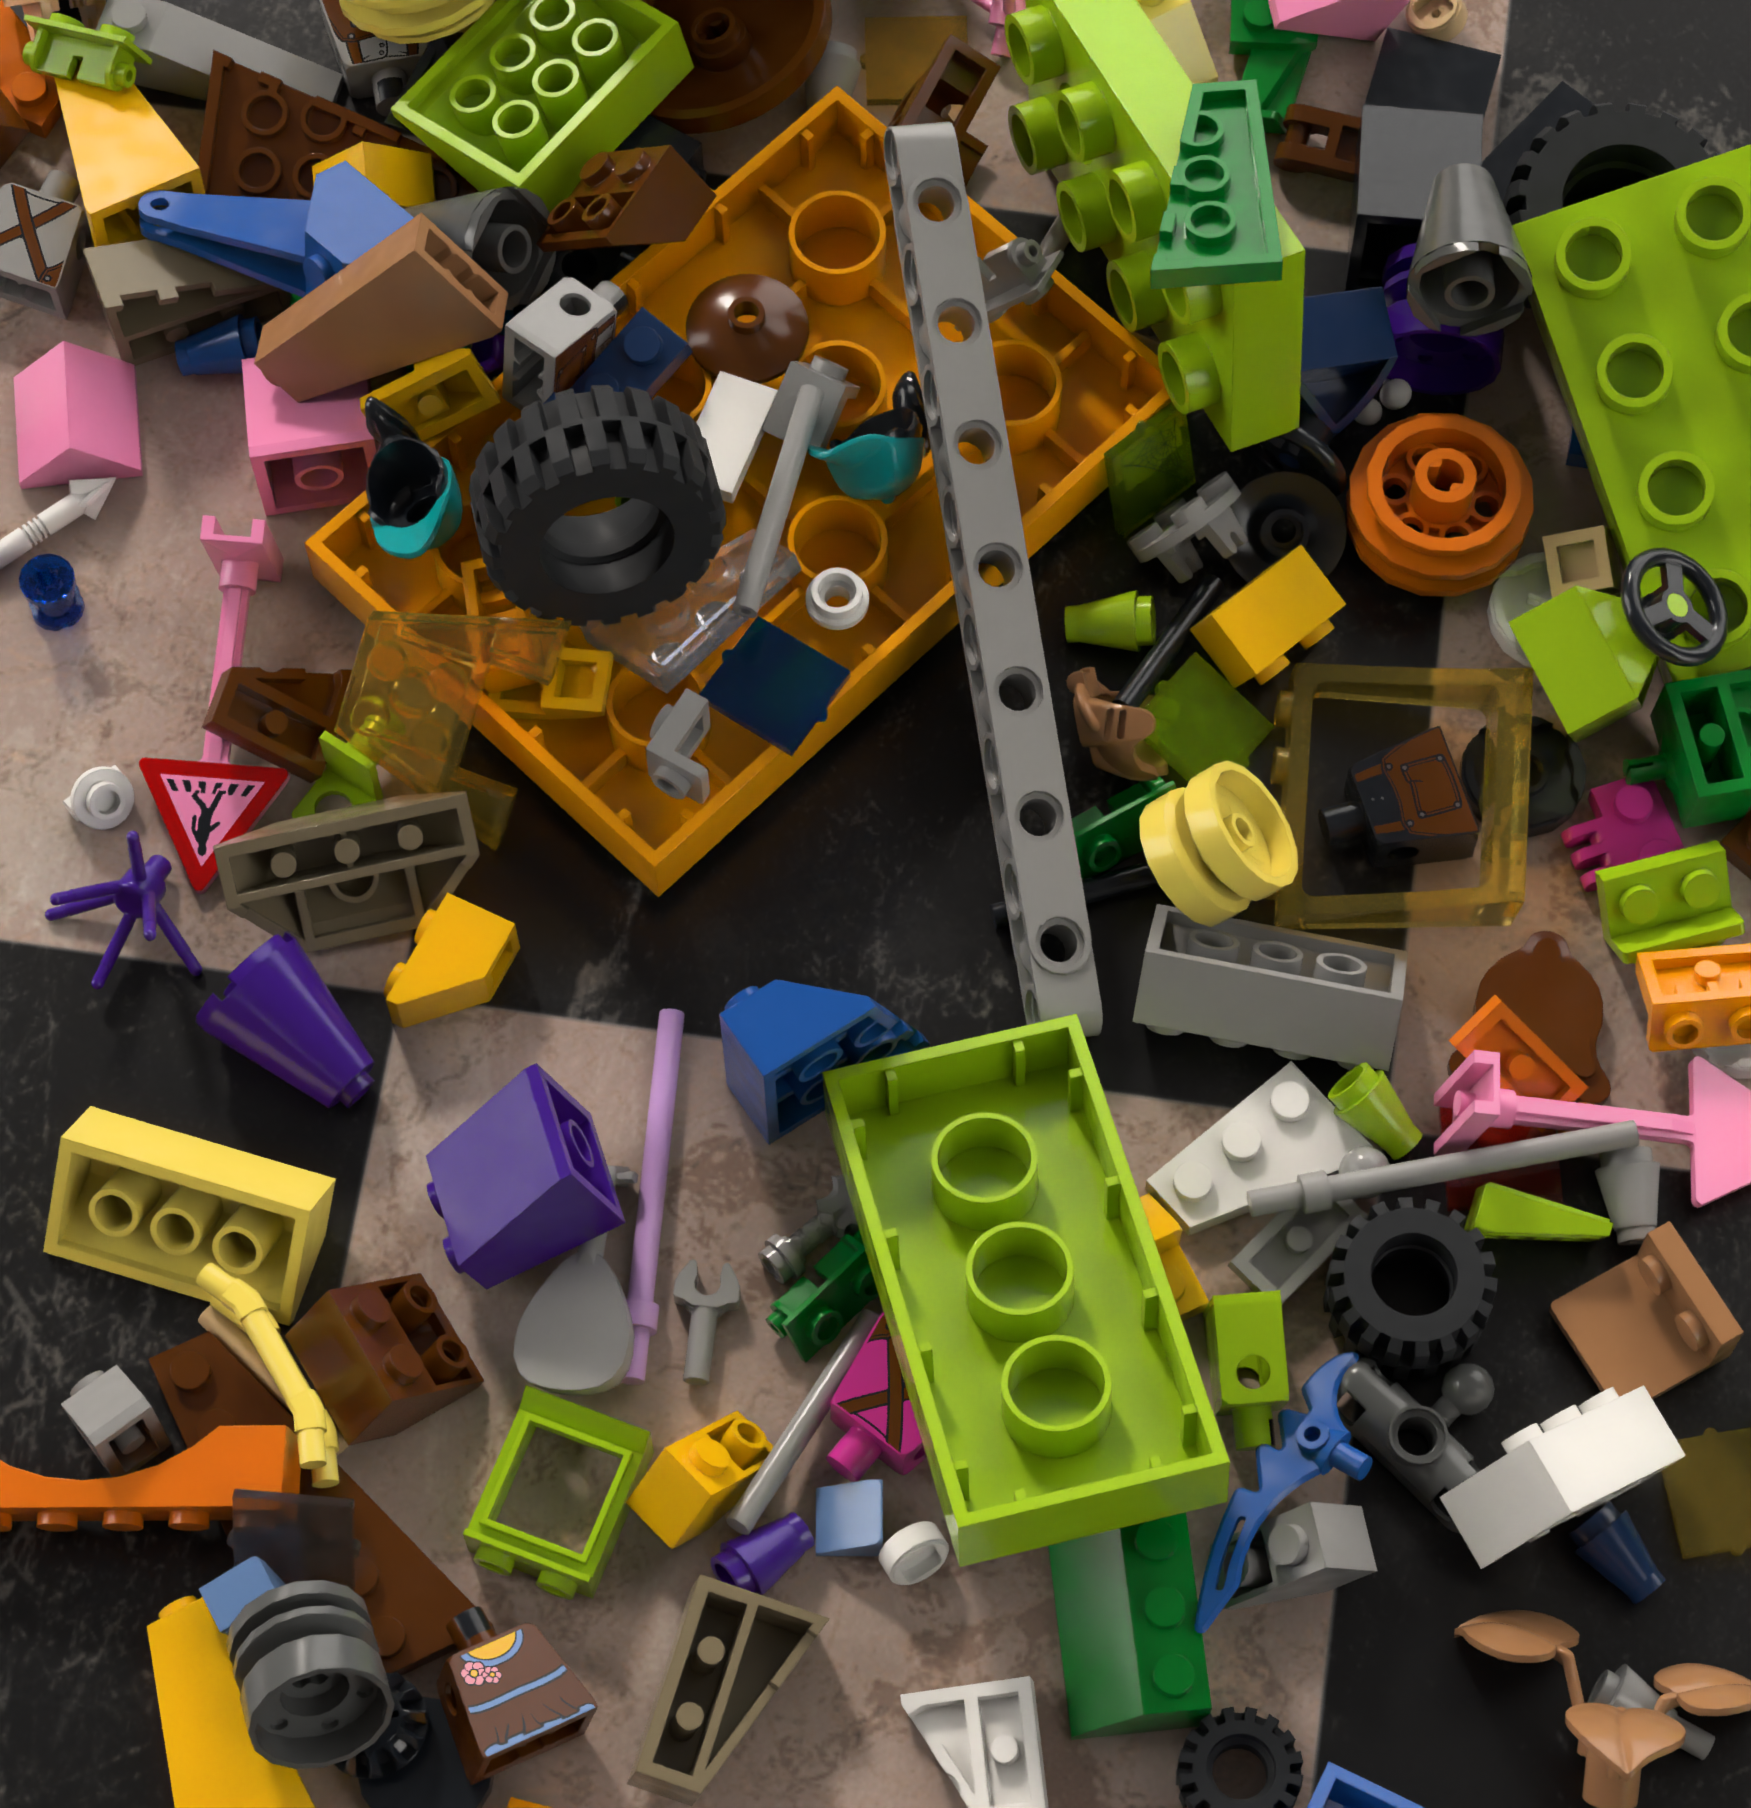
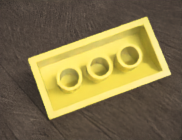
M90 1106L60 1139L43 1252L210 1302L212 1295L196 1285V1279L200 1271L207 1264L213 1263L234 1279L240 1278L261 1295L268 1307V1311L274 1316L277 1323L290 1326L294 1321L326 1236L336 1179Z

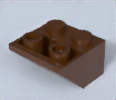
M671 145L600 152L590 158L582 167L579 174L581 180L571 195L561 201L550 212L547 218L549 226L536 245L543 252L684 242L717 195Z
M421 1273L328 1290L285 1335L348 1446L397 1435L474 1391L484 1382L483 1377L470 1357L468 1349L461 1342L439 1305L435 1293L428 1286Z

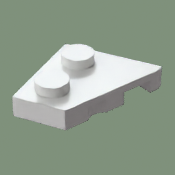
M1030 1676L900 1695L902 1707L916 1725L968 1808H1049L1034 1681Z

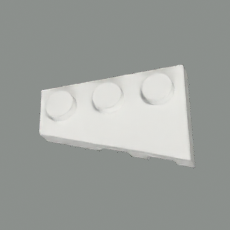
M1290 1061L1146 1180L1145 1189L1179 1223L1180 1227L1189 1236L1250 1212L1247 1202V1191L1297 1182V1175L1324 1170L1327 1176L1339 1174L1340 1163L1349 1151L1362 1146L1374 1147L1356 1129L1334 1114L1335 1106Z

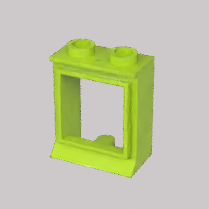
M525 1385L519 1410L469 1526L463 1532L468 1551L475 1554L473 1561L479 1566L500 1575L510 1576L512 1570L516 1569L537 1577L536 1586L549 1594L563 1599L572 1600L575 1593L593 1599L631 1509L625 1502L645 1476L653 1457L654 1449L651 1432ZM536 1427L622 1459L582 1554L496 1522Z

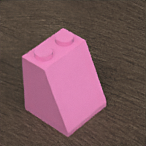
M255 357L241 359L249 457L266 516L350 504L366 490V474L376 452L380 448L379 442L369 433L366 426V418L360 409L359 398L372 392L371 380L367 379L298 403L281 387L271 384L264 377L261 370L254 364Z

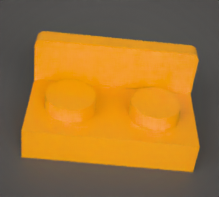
M1751 943L1637 953L1635 973L1648 1012L1646 1041L1651 1052L1751 1044Z

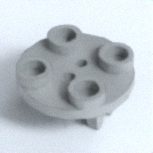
M1227 471L1217 475L1197 490L1199 496L1188 503L1183 497H1180L1153 516L1154 523L1140 530L1126 542L1140 563L1157 557L1174 578L1182 584L1193 577L1192 573L1203 568V562L1190 540L1195 535L1198 540L1206 537L1224 558L1232 556L1237 552L1238 547L1247 543V536L1230 507L1241 495V492Z

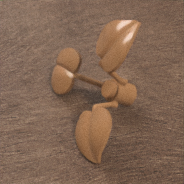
M1529 1610L1491 1612L1466 1621L1454 1631V1638L1462 1636L1473 1647L1501 1660L1517 1663H1538L1553 1658L1562 1665L1572 1707L1566 1711L1565 1724L1578 1739L1577 1754L1586 1757L1582 1797L1588 1804L1597 1808L1636 1807L1639 1797L1641 1769L1653 1760L1672 1753L1684 1744L1686 1730L1681 1723L1666 1715L1669 1710L1681 1706L1691 1714L1715 1717L1734 1715L1751 1710V1680L1727 1669L1700 1663L1676 1664L1665 1667L1655 1673L1653 1685L1664 1694L1658 1698L1653 1710L1646 1708H1616L1602 1703H1584L1573 1652L1568 1649L1578 1645L1580 1635L1569 1624L1544 1613Z

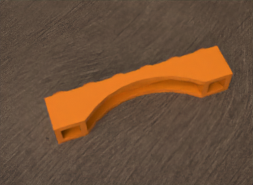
M286 1425L218 1426L191 1448L156 1466L119 1477L90 1480L45 1477L10 1466L0 1460V1532L12 1530V1521H37L36 1527L38 1529L56 1532L75 1531L78 1527V1521H102L103 1528L114 1531H139L143 1529L144 1521L169 1520L168 1527L183 1531L208 1530L210 1520H235V1527L244 1530H273L276 1528V1520H298L301 1467L299 1463L297 1434Z

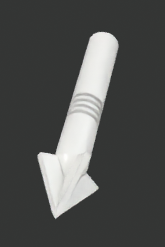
M116 477L69 480L70 494L38 514V519L32 518V523L28 521L27 526L23 524L21 526L22 529L17 528L0 540V570L33 548L32 544L37 546V541L43 542L42 538L47 539V534L53 535L81 515L85 514L96 520Z

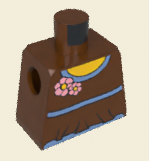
M480 1606L461 1612L447 1623L446 1630L459 1652L453 1654L445 1661L436 1682L437 1692L465 1774L471 1786L585 1733L598 1705L536 1625L523 1623L497 1635Z

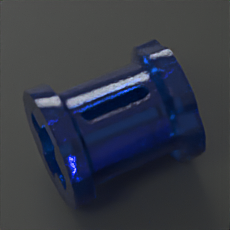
M43 554L32 558L24 565L20 572L19 585L22 594L28 601L35 623L43 629L59 631L65 627L75 625L83 615L85 603L80 589L76 585L75 572L70 563L60 555Z

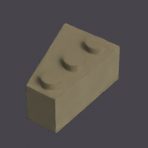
M146 239L83 248L93 283L119 356L122 361L134 364V366L175 353V341L186 339L190 335L238 314H242L245 319L257 316L260 322L263 323L272 320L289 308L290 292L158 241Z
M700 1574L690 1590L627 1785L693 1806L830 1618Z

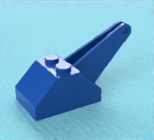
M346 160L316 174L311 200L192 194L156 190L144 194L138 202L140 232L147 239L182 249L302 298L414 218Z

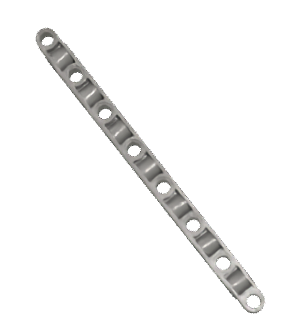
M951 122L889 126L884 134V160L894 216V227L1026 1024L1029 1025L1077 1014L1084 1036H1097L1102 1030L1103 1012L1091 943L1092 938L956 132ZM930 203L936 206L941 211L944 220L937 222L925 218L920 212L918 204ZM950 322L957 326L963 335V341L952 342L946 339L940 333L938 323ZM968 442L975 445L982 453L983 463L972 464L966 461L959 452L958 443ZM985 563L995 566L1002 574L1004 579L1003 586L993 587L985 583L978 571L979 564ZM1010 686L1016 689L1022 695L1024 710L1014 711L1007 708L1001 702L999 687ZM1021 809L1032 810L1042 818L1044 823L1043 836H1034L1022 827L1020 822ZM1042 934H1052L1063 943L1065 948L1063 962H1054L1045 956L1040 946Z

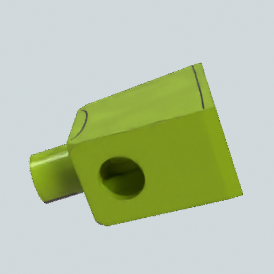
M1280 1290L1213 1295L1203 1312L1215 1416L1232 1415L1236 1451H1255L1261 1444L1276 1447L1273 1412L1282 1410L1289 1401ZM1248 1369L1253 1371L1259 1377L1260 1387L1250 1389L1243 1386L1238 1379V1370Z

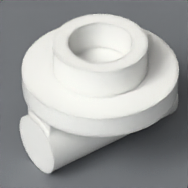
M116 765L112 767H95L86 771L77 779L72 788L71 796L63 800V804L77 822L80 820L90 828L106 830L119 825L127 818L134 804V791L128 778L122 774Z

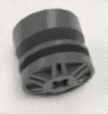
M326 1580L295 1581L268 1590L245 1605L230 1625L226 1646L233 1666L234 1678L241 1694L240 1702L247 1731L254 1750L272 1764L293 1769L327 1767L353 1758L374 1744L390 1725L395 1704L379 1654V1647L373 1632L371 1618L364 1599L348 1586Z

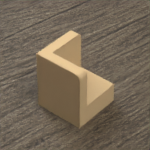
M1601 525L1542 536L1552 598L1576 585L1599 592H1610V594L1621 593L1622 576L1619 557L1609 528Z

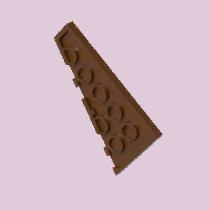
M213 50L198 160L205 194L311 200L314 187L312 166L362 141L430 153L433 158L436 201L479 192L432 149L404 137L401 132L318 95L313 97L284 84L277 77L263 71L261 73L234 62L233 58Z
M210 1331L148 1359L188 1449L218 1426L286 1425L295 1433L293 1417ZM339 1465V1484L329 1488L313 1487L311 1469L301 1468L298 1520H276V1528L266 1531L239 1529L235 1527V1520H220L239 1564L250 1557L257 1556L265 1561L285 1584L295 1581L326 1580L348 1586L362 1597L371 1618L373 1632L386 1673L393 1674L396 1671L402 1676L457 1650L446 1630V1625L461 1612L476 1607Z

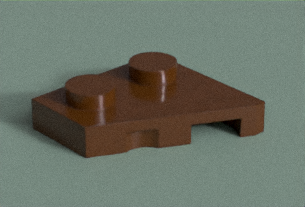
M231 667L221 674L202 728L312 783L322 777L327 763L324 760L319 737L324 731L336 737L358 673L349 669H340L331 674L306 673L305 668H281L277 672H267L260 667Z

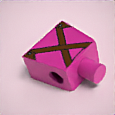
M884 1312L872 1328L830 1403V1419L846 1434L826 1456V1460L834 1470L850 1482L859 1481L877 1458L903 1476L927 1458Z

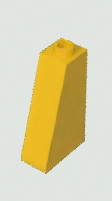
M79 60L72 81L58 77L54 78L94 247L146 240L147 238L141 234L139 226L138 202L144 194L156 190L205 194L200 167L135 84L130 88L124 87L117 92L81 83L76 79L82 63Z
M193 1595L186 1596L165 1606L158 1614L160 1619L147 1625L175 1808H316L297 1769L272 1764L254 1750L242 1711L241 1694L234 1678L233 1666L226 1646L228 1635L219 1632L203 1597L196 1599Z

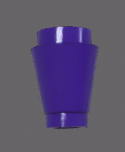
M790 1512L783 1518H778L751 1530L749 1535L741 1534L720 1544V1553L710 1560L711 1567L717 1580L764 1595L804 1555L805 1551L814 1546V1538L801 1517L794 1512Z

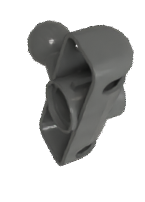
M1359 1357V1360L1349 1367L1342 1377L1337 1394V1403L1348 1392L1366 1411L1354 1423L1347 1419L1338 1409L1343 1425L1446 1528L1452 1532L1460 1533L1452 1518L1445 1515L1437 1507L1434 1498L1443 1488L1450 1491L1481 1470L1475 1464L1474 1457L1448 1432L1447 1428L1461 1414H1478L1488 1407L1493 1399L1495 1389L1492 1377L1486 1369L1478 1364L1469 1362L1456 1364L1447 1371L1442 1379V1396L1431 1407L1421 1406L1398 1382L1393 1383L1389 1381L1378 1369L1376 1361L1368 1357ZM1404 1429H1412L1421 1433L1428 1442L1429 1453L1416 1456L1403 1450L1399 1444L1398 1432Z

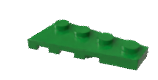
M1257 79L1193 84L1180 138V152L1177 165L1174 166L1170 182L1166 212L1164 211L1159 230L1157 253L1154 254L1150 270V289L1282 280L1283 260Z

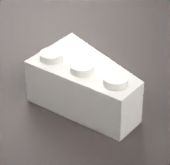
M1644 1385L1620 1397L1614 1387L1608 1388L1579 1405L1580 1411L1576 1405H1572L1541 1423L1540 1426L1544 1433L1537 1423L1522 1429L1501 1443L1507 1453L1506 1455L1439 1497L1481 1569L1496 1562L1525 1542L1529 1541L1531 1543L1550 1532L1549 1529L1575 1516L1580 1517L1636 1487L1686 1456Z

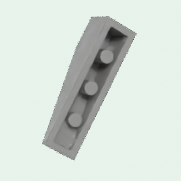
M107 0L95 29L99 31L102 24H109L130 32L135 36L134 44L153 60L151 65L134 62L133 65L136 68L135 85L207 101L213 50L233 58L234 62L259 73L261 71L281 79L284 84L313 97L318 95L333 103L337 102L344 83V77L341 73L160 0Z

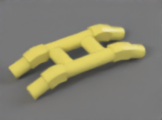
M207 1264L198 1274L196 1285L212 1295L210 1306L248 1334L293 1414L300 1467L311 1469L313 1487L329 1488L338 1485L339 1475L336 1453L339 1452V1442L336 1424L328 1410L324 1409L323 1403L316 1391L309 1386L280 1335L281 1328L277 1321L268 1311V1307L261 1295L240 1278L234 1279L215 1264Z

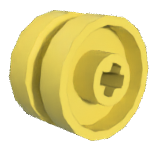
M1227 760L1214 764L1191 778L1186 788L1181 787L1171 790L1147 804L1139 818L1141 844L1147 863L1159 886L1176 908L1196 923L1208 927L1223 923L1246 910L1251 900L1258 901L1293 883L1297 874V847L1290 825L1280 806L1256 776L1244 766Z

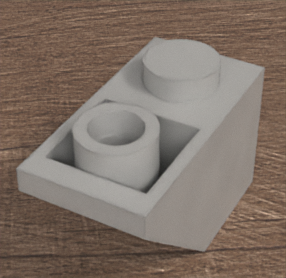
M1310 1501L1263 1521L1246 1554L1240 1586L1227 1602L1224 1609L1235 1610L1324 1593L1377 1572L1362 1506ZM1241 1531L1233 1535L1218 1581L1220 1590L1224 1587L1228 1566Z

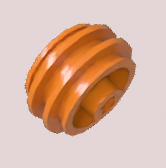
M1420 413L1387 425L1363 446L1351 472L1349 489L1346 493L1347 533L1361 561L1386 583L1420 596L1458 597L1491 585L1515 563L1527 536L1529 523L1534 512L1532 477L1517 448L1491 426L1459 414ZM1396 484L1402 487L1406 494L1400 499H1391L1384 493L1388 488ZM1436 488H1442V489H1445V490H1447V491H1440V490H1438V489H1436ZM1480 502H1487L1493 516H1481L1476 512L1475 505ZM1409 523L1418 526L1421 530V533L1417 532L1416 530L1412 529L1406 524ZM1452 532H1457L1464 535L1453 538H1445L1447 534Z

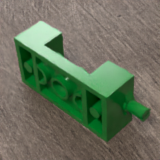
M1751 669L1665 683L1650 714L1659 745L1658 755L1624 759L1623 775L1627 776L1625 779L1626 784L1634 785L1663 779L1673 793L1683 828L1743 818L1751 805Z

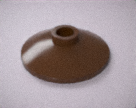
M738 274L714 282L697 296L689 309L686 319V339L693 351V358L700 367L716 378L719 372L722 371L758 384L774 380L786 373L791 361H799L806 349L809 337L808 315L800 298L782 282L758 274ZM743 315L757 317L750 323H743L736 319Z

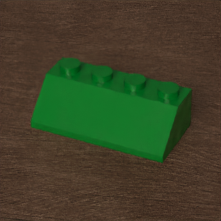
M1186 1512L1049 1545L1048 1553L1071 1740L1199 1727L1201 1719L1211 1713L1212 1704L1202 1633L1200 1634L1195 1631L1198 1598Z

